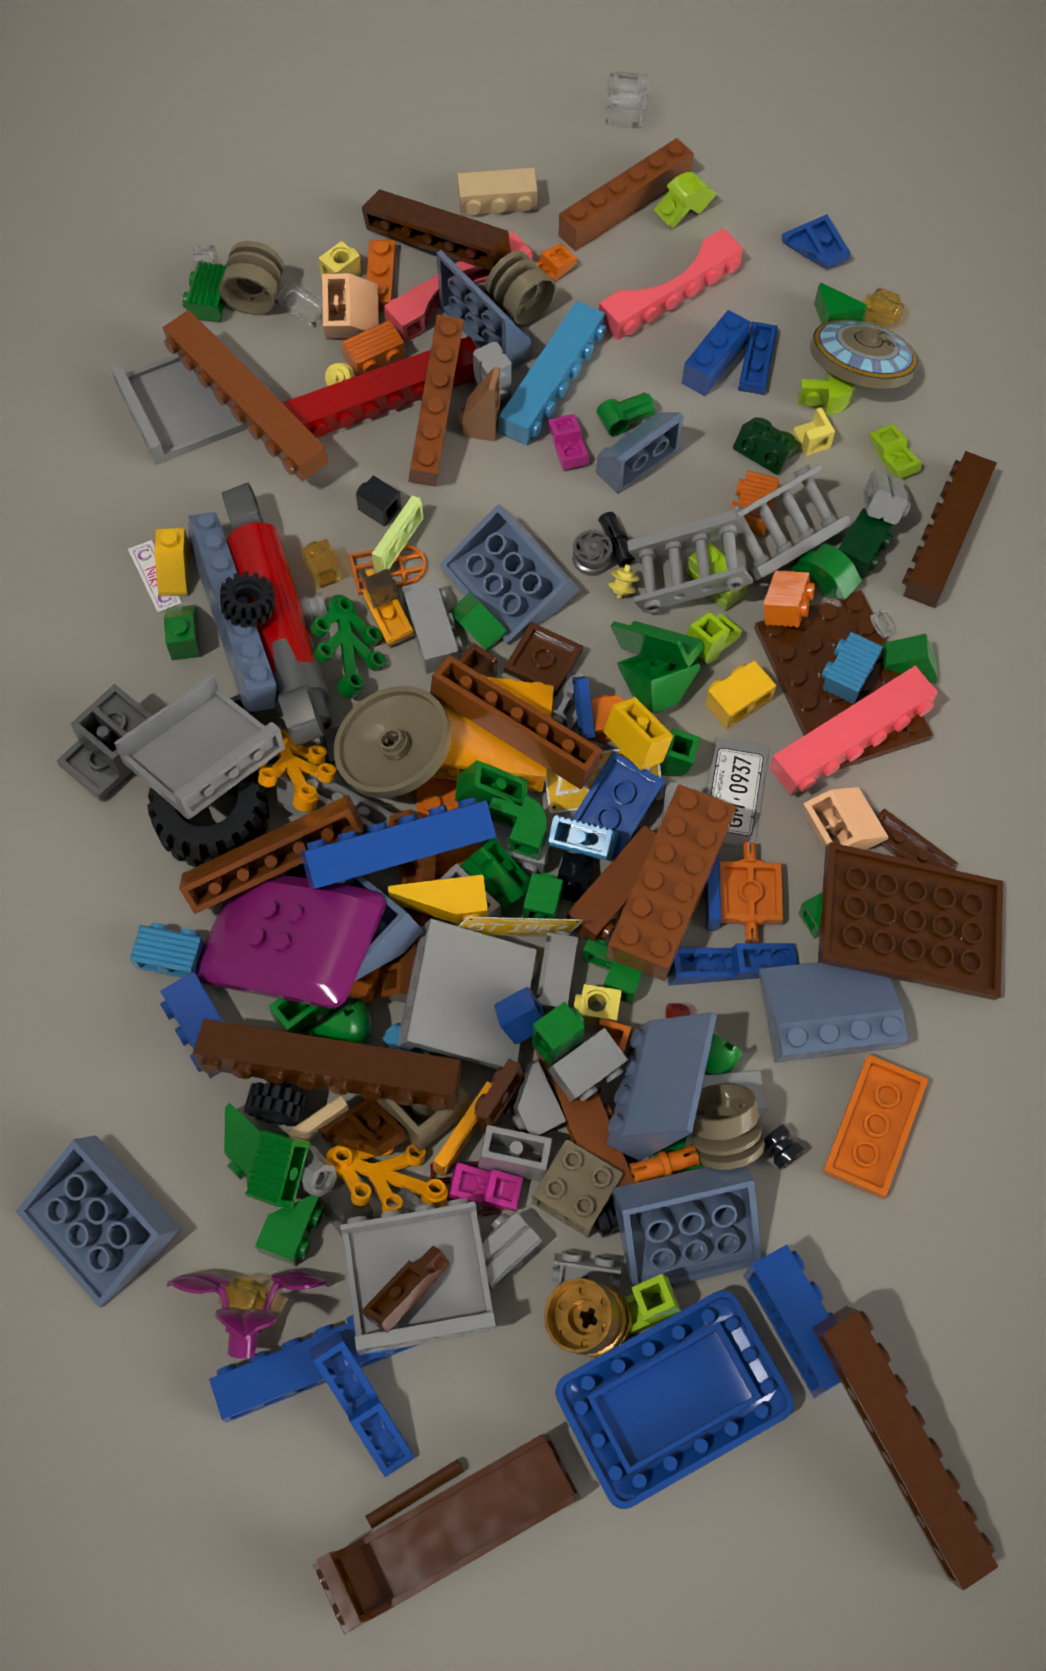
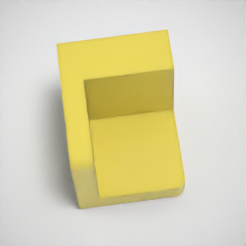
M822 407L815 409L813 421L794 427L793 434L797 441L802 443L800 447L805 456L831 448L835 430Z

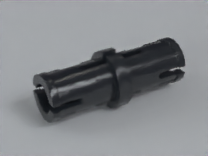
M606 512L602 514L598 521L604 533L612 542V551L618 566L624 568L626 564L632 565L635 562V558L628 551V536L625 531L621 530L615 513Z

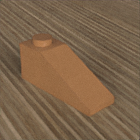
M493 367L469 395L466 407L460 409L458 424L463 426V437L495 442L500 415V367Z

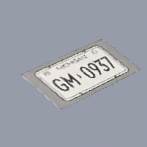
M723 737L715 738L706 794L736 806L732 823L723 843L743 846L744 842H749L750 847L751 842H756L769 754L768 745Z

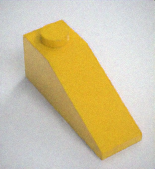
M483 875L388 886L390 899L397 905L457 925L461 924L466 917H488Z

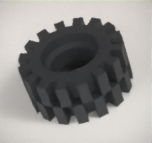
M243 571L244 576L235 573L233 574L234 579L229 576L226 578V583H222L220 590L222 614L224 613V618L227 621L231 619V624L236 626L238 622H241V627L246 628V623H251V628L257 627V621L263 625L266 623V618L270 620L272 617V612L274 613L275 592L271 581L267 583L265 576L259 579V573L254 572L253 576H249V571ZM243 596H251L258 600L252 603H243L237 599Z
M252 1083L244 1112L254 1116L256 1119L266 1120L265 1122L268 1123L274 1122L281 1126L282 1124L290 1127L292 1125L296 1126L303 1120L308 1098L299 1091H292V1088L289 1087L283 1088L281 1085L276 1084L274 1086L271 1083Z

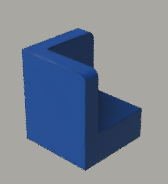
M528 987L519 990L494 1005L500 1027L514 1044H518L531 1037L533 1023L545 1016L541 1003Z

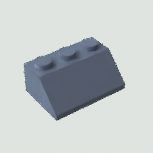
M658 412L652 418H646L638 428L631 433H625L617 443L610 448H604L598 454L596 474L619 494L679 450L684 416L680 412Z

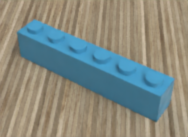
M578 301L574 303L499 415L500 434L526 446L529 445L533 437L537 438L539 436L546 417L550 418L552 416L556 402L559 398H563L566 395L569 382L572 378H577L581 370V364L585 359L588 360L591 357L594 344L597 340L601 341L606 332L604 312Z

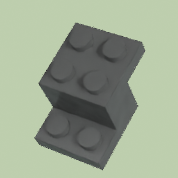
M113 684L71 723L78 741L57 760L59 766L97 799L102 801L133 772L122 762L114 742L153 715L116 684Z

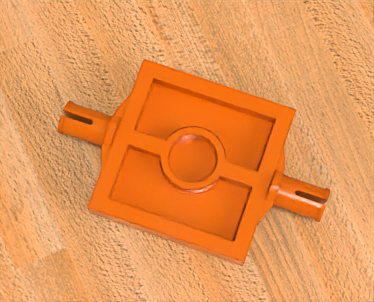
M744 842V859L735 862H719L720 923L745 925V942L750 943L752 940V943H758V926L762 924L781 925L783 922L781 863H769L756 859V843L751 842L749 852V842Z

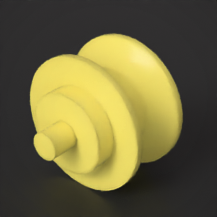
M345 363L332 364L325 373V381L328 386L355 377L354 370Z
M626 564L624 568L611 571V574L616 578L615 581L609 582L608 586L617 594V598L622 599L623 595L627 596L636 592V589L631 585L632 582L639 581V577L634 571L630 570V565Z

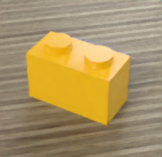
M754 660L746 666L742 664L735 668L731 676L723 681L719 679L713 682L707 690L705 705L722 725L728 729L771 701L777 685Z
M636 697L614 704L603 730L640 771L662 763L673 738V735Z

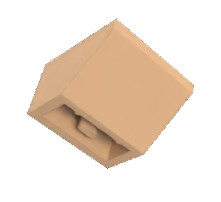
M349 273L322 274L323 328L326 338H350L379 325L377 283Z
M859 787L831 789L803 803L805 818L824 850L825 846L830 842L867 850L888 839L887 833Z

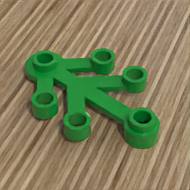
M337 594L328 602V613L323 617H317L310 625V629L315 636L323 637L330 630L331 625L334 622H338L339 631L327 642H321L314 649L313 654L319 662L325 663L341 645L345 675L338 681L337 688L342 696L353 699L364 687V680L356 670L354 651L366 662L367 667L372 671H379L385 665L386 659L379 651L371 652L351 631L350 625L362 635L363 641L369 646H375L382 639L381 631L375 626L368 627L355 614L356 609L353 602L348 597Z

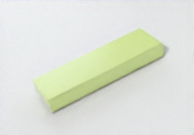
M411 496L372 552L376 574L384 576L424 519L421 498Z

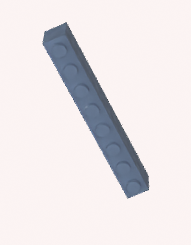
M216 512L188 516V542L244 710L249 713L275 708L276 682L257 628H251V623H246V628L241 627V622H238L235 626L231 624V619L227 621L224 618V613L222 614L221 585L226 583V578L229 576L234 579L233 574L237 573L218 515ZM246 596L237 599L240 602L248 603Z

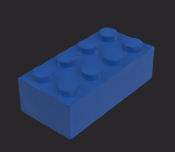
M786 1244L752 1263L743 1276L815 1399L841 1383L812 1330L813 1326L833 1313L826 1312L821 1303L823 1296L814 1281H808L802 1271L805 1269L801 1257L795 1250L791 1252Z

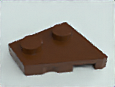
M508 1059L504 1067L501 1066L496 1070L492 1079V1086L486 1094L484 1093L478 1098L475 1104L474 1114L484 1135L487 1125L495 1126L502 1112L509 1114L514 1098L525 1076L521 1065L511 1059Z
M365 1099L319 1129L324 1141L379 1157L407 1139L404 1129L376 1100Z

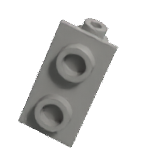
M576 672L571 677L567 676L552 703L551 718L572 730L577 721L572 679L577 676H585L581 672ZM589 685V691L591 695L594 687Z
M564 1250L562 1254L555 1253L554 1265H560V1268L553 1267L551 1281H557L558 1285L569 1279L589 1276L591 1281L616 1290L619 1289L620 1276H614V1273L621 1274V1263L615 1262L614 1257L596 1255L595 1259L584 1258L580 1252Z

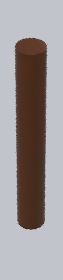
M458 1459L367 1514L365 1517L370 1527L373 1529L463 1473L464 1470Z

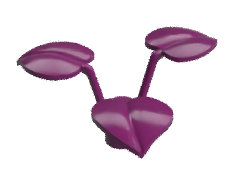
M302 1270L275 1272L271 1275V1280L274 1283L262 1310L229 1307L224 1287L229 1286L230 1281L216 1273L192 1272L183 1274L169 1280L167 1287L172 1285L179 1290L194 1294L211 1292L219 1294L223 1308L216 1310L215 1317L226 1327L225 1332L229 1333L227 1354L234 1358L244 1359L255 1356L257 1335L262 1334L263 1328L275 1323L276 1316L268 1311L279 1289L306 1290L323 1285L329 1287L330 1281Z

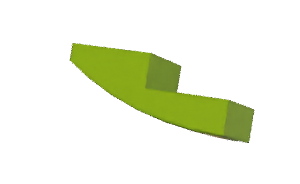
M893 423L869 433V438L877 454L893 476L903 479L921 471L922 462L907 447L908 438Z

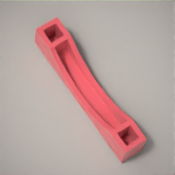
M722 228L702 241L701 249L694 262L675 279L649 289L619 290L599 302V311L605 313L604 325H606L607 331L617 341L626 335L629 336L644 324L653 322L657 316L667 310L674 309L688 297L692 298L703 288L715 284L721 277L735 272L741 264L743 247Z
M514 231L509 234L511 252L517 250L524 251L532 259V250ZM463 261L455 263L477 284L486 283L487 277L491 272ZM438 274L384 305L385 321H391V324H393L404 340V344L426 331L430 319L440 307Z

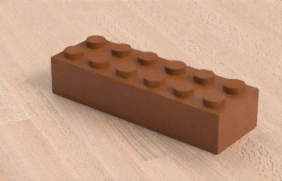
M681 784L677 785L609 941L606 958L662 981L666 980L732 823L736 810L735 805Z

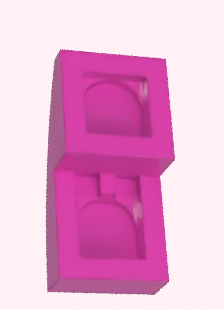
M571 414L548 419L550 433L562 469L566 470L589 465V454L582 441L581 428L575 415Z
M457 1162L454 1165L448 1197L454 1199L466 1198L468 1202H475L478 1205L515 1211L523 1178L494 1169L486 1171Z

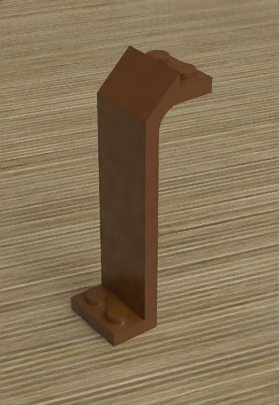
M541 1434L343 1549L329 1552L316 1560L317 1563L313 1564V1567L345 1635L582 1499L549 1435Z

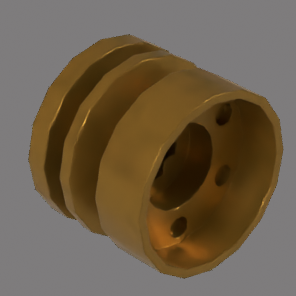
M584 1278L569 1279L557 1286L549 1296L544 1311L545 1328L551 1340L563 1350L597 1358L626 1342L632 1327L631 1308L625 1297L612 1287ZM593 1315L596 1319H598L596 1325L593 1321H591Z

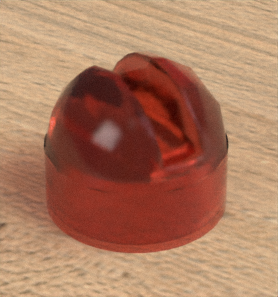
M668 1003L666 1005V1018L688 1016L691 1014L689 1007L683 1003Z

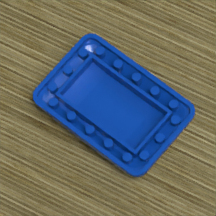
M722 1290L712 1293L683 1309L681 1312L674 1314L607 1353L564 1375L558 1381L555 1390L557 1402L611 1504L619 1509H628L754 1438L785 1420L794 1408L791 1392L740 1302L734 1294Z

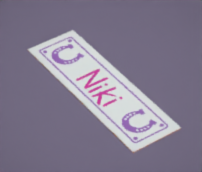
M152 540L129 548L128 551L157 612H161L182 602L179 596H159L154 554L155 546Z

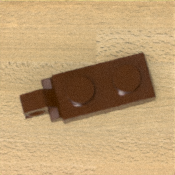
M432 1246L414 1263L409 1260L362 1309L364 1316L387 1333L417 1300L424 1295L432 1284L437 1281L438 1277L449 1265V1261L443 1252Z

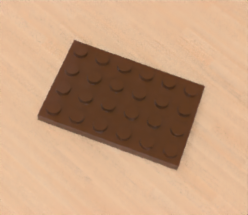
M862 590L851 593L845 600L834 598L809 606L808 616L802 617L797 628L795 626L790 628L788 625L786 627L783 625L780 627L778 625L772 626L771 624L767 626L765 620L755 623V632L803 736L854 705L822 689L825 678L821 677L822 672L828 661L834 663L837 658L834 655V651L840 639L847 640L850 632H853L881 646L887 642L884 635L875 626L878 623ZM883 649L855 703L901 675L900 673L884 669ZM916 715L904 729L898 732L896 730L891 731L882 743L875 747L871 744L854 761L846 760L840 764L839 769L929 741L933 734L924 716Z
M830 842L825 846L818 963L996 1000L1001 997L1003 881Z

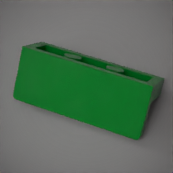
M614 621L610 626L621 649L686 668L691 666L705 648L702 640L699 638L638 621H633L631 625Z

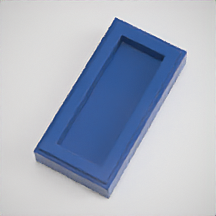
M585 676L573 677L572 683L579 735L585 739L595 738L588 678Z

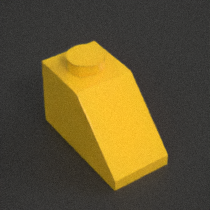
M185 528L156 529L154 554L159 596L188 595L190 545Z

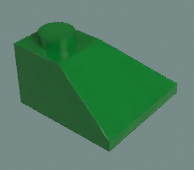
M640 654L619 661L618 668L633 698L636 697L651 713H660L665 711L666 708L678 704L700 670V664L694 661L689 668Z

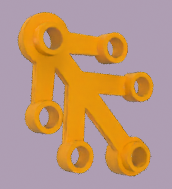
M280 729L285 749L276 755L280 758L271 767H266L268 762L259 767L261 769L259 770L258 783L264 787H273L276 785L277 779L287 771L295 788L292 801L294 808L302 812L314 811L317 808L319 795L314 786L307 784L301 771L317 777L321 782L330 783L335 779L336 768L331 764L324 763L327 750L319 745H313L310 748L303 745L295 746L289 733ZM292 753H295V754H297V755H300V756H302V757L307 758L309 762H307V761H305V760H303V759H300V758H298V757H296V756H293Z
M411 1144L407 1147L406 1153L373 1164L364 1160L376 1155L344 1146H335L326 1154L325 1160L334 1165L337 1177L344 1179L351 1192V1201L357 1206H365L371 1199L370 1186L366 1183H361L357 1173L369 1178L382 1203V1212L402 1211V1198L392 1193L388 1184L421 1195L423 1205L433 1204L435 1208L444 1207L447 1202L448 1188L443 1181L431 1179L428 1182H424L395 1172L408 1166L422 1165L425 1160V1148L419 1152ZM392 1148L382 1156H388L392 1154L394 1148ZM412 1153H417V1154H419L420 1156L414 1157V1156H412L411 1154H412ZM362 1192V1193H364V1194H366V1195H365V1196H358V1195H356V1193ZM394 1203L397 1207H389L387 1204Z

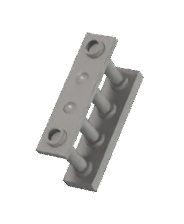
M808 464L794 472L796 478L744 508L739 504L730 509H736L745 521L746 532L740 533L755 560L753 562L755 567L747 571L753 581L767 576L853 524L848 514L837 518L836 514L832 515L812 475L823 469L821 464L812 469ZM800 482L803 483L822 519V522H820L822 528L817 531L813 527H809L789 490ZM778 495L800 533L798 535L800 541L793 545L791 541L787 542L766 503ZM754 509L758 510L778 547L775 549L778 554L769 558L768 554L765 555L744 518L745 514Z
M736 509L627 541L630 554L638 563L642 562L646 594L635 596L633 599L634 603L644 613H656L665 607L727 590H739L745 585L753 583L752 577L743 566L738 567L735 536L746 532L745 521ZM723 539L727 571L711 575L707 545L709 542ZM696 547L699 579L684 583L680 552ZM669 554L672 586L657 590L653 560Z

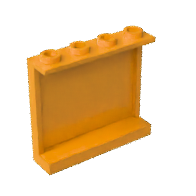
M486 677L551 717L553 685H545L541 682H522L511 678ZM440 702L450 719L452 738L443 764L431 778L457 781L458 774L478 760L527 780V790L543 791L547 768Z

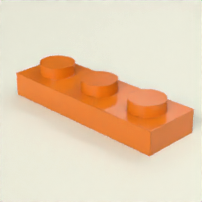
M369 240L366 280L378 284L379 309H384V305L388 304L393 296L395 240Z

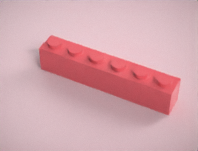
M914 666L773 755L769 769L791 796L799 790L805 792L821 776L825 775L828 777L840 768V764L846 760L852 762L864 752V749L871 744L875 747L882 743L891 731L896 730L898 732L904 729L916 715L920 717L926 715L934 707L933 702L938 691L920 670Z

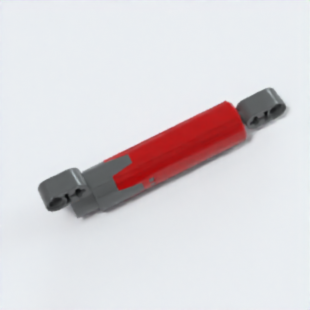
M247 482L222 492L224 505L233 529L226 541L237 573L240 576H244L243 571H249V576H253V573L256 572L259 573V579L265 576L267 583L271 581L275 592L274 613L272 612L270 620L266 618V623L263 625L257 621L256 628L276 682L275 710L284 717L291 740L295 746L325 735L324 729L329 728L332 724L326 705L330 696L320 663L313 654L315 647L278 530L272 524L263 522L257 499L251 485ZM246 596L248 603L258 600L255 597Z

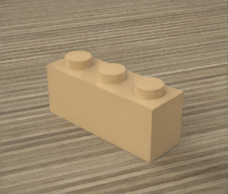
M534 168L457 173L461 216L537 210V184Z

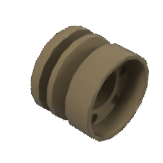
M253 241L238 242L230 250L226 269L219 287L220 295L226 304L237 311L251 315L265 314L274 305L284 270L283 260L276 251L267 245Z
M518 250L507 254L498 261L489 273L485 284L486 294L500 308H503L518 325H527L538 319L549 308L557 291L556 282L542 268H538V265L524 251Z
M720 1083L701 1089L692 1138L699 1161L705 1167L715 1170L736 1169L754 1162L763 1154L765 1143L762 1136V1127L758 1120L759 1112L753 1090L745 1085L736 1083Z

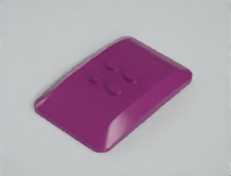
M287 875L274 876L224 901L205 941L195 974L200 983L324 1008H336L345 1002L385 911L386 901L380 893L368 889L338 883L310 889L307 878Z

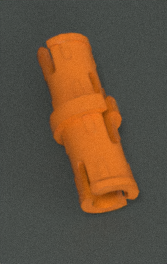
M692 1144L669 1153L660 1151L657 1152L656 1157L630 1163L631 1174L635 1176L633 1178L634 1182L638 1183L660 1176H669L673 1172L700 1165L698 1153H694L696 1151L695 1146Z

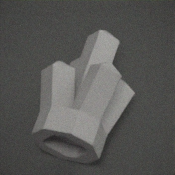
M309 1146L298 1189L305 1190L313 1196L322 1197L333 1188L337 1179L334 1165L327 1162L315 1146Z

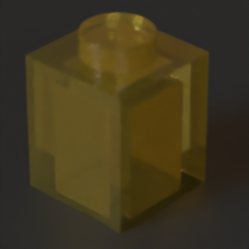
M327 538L311 542L306 547L301 548L303 564L316 590L343 580L340 563Z

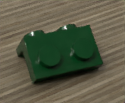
M755 417L742 425L733 449L778 475L781 473L786 461L798 453L802 443L795 440L791 433L780 431L773 427L767 419Z

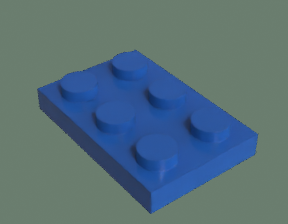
M612 751L572 820L575 819L617 831L619 837L613 856L616 858L636 834L666 782L645 769L640 771L633 762Z

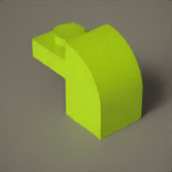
M685 172L675 177L667 185L670 191L653 210L670 228L674 229L690 209L700 215L717 194L700 176L694 172Z
M828 371L825 380L801 379L798 405L825 406L826 415L839 413L849 405L855 384L844 381Z
M707 612L690 625L686 635L702 640L705 648L698 656L707 664H710L719 658L720 653L740 638L742 630L722 613L715 617L712 613Z
M664 1274L631 1287L634 1294L625 1297L631 1308L632 1327L629 1336L655 1326L674 1314L681 1312L669 1278Z

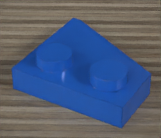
M828 214L782 234L783 244L825 269L850 259V251Z

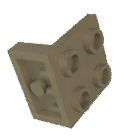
M566 1140L532 1194V1204L589 1238L595 1228L597 1218L613 1193L612 1188H616L623 1174L618 1169L573 1142Z

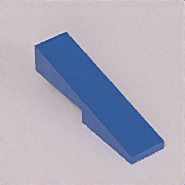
M736 943L732 948H679L668 973V984L672 986L759 978L758 970L761 968L797 965L795 944Z
M340 1331L311 1348L309 1351L314 1364L344 1409L351 1425L384 1477L415 1458Z

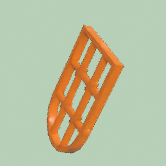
M408 544L405 545L402 550H409L416 554L406 556L399 554L394 561L398 562L399 569L386 573L384 576L375 574L379 583L387 577L401 575L402 581L391 583L392 589L418 582L426 571V559L418 548ZM374 550L349 554L353 570L352 576L355 579L358 595H363L362 591L365 589H360L359 583L364 582V578L358 579L356 570L374 567L373 561H370L371 563L354 565L353 559L372 556ZM421 557L423 566L404 569L403 562L405 560ZM421 571L416 577L409 580L406 579L408 573Z

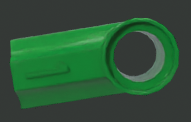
M644 392L620 402L616 399H608L599 405L596 413L610 436H617L625 432L630 424L655 415V407L650 394Z

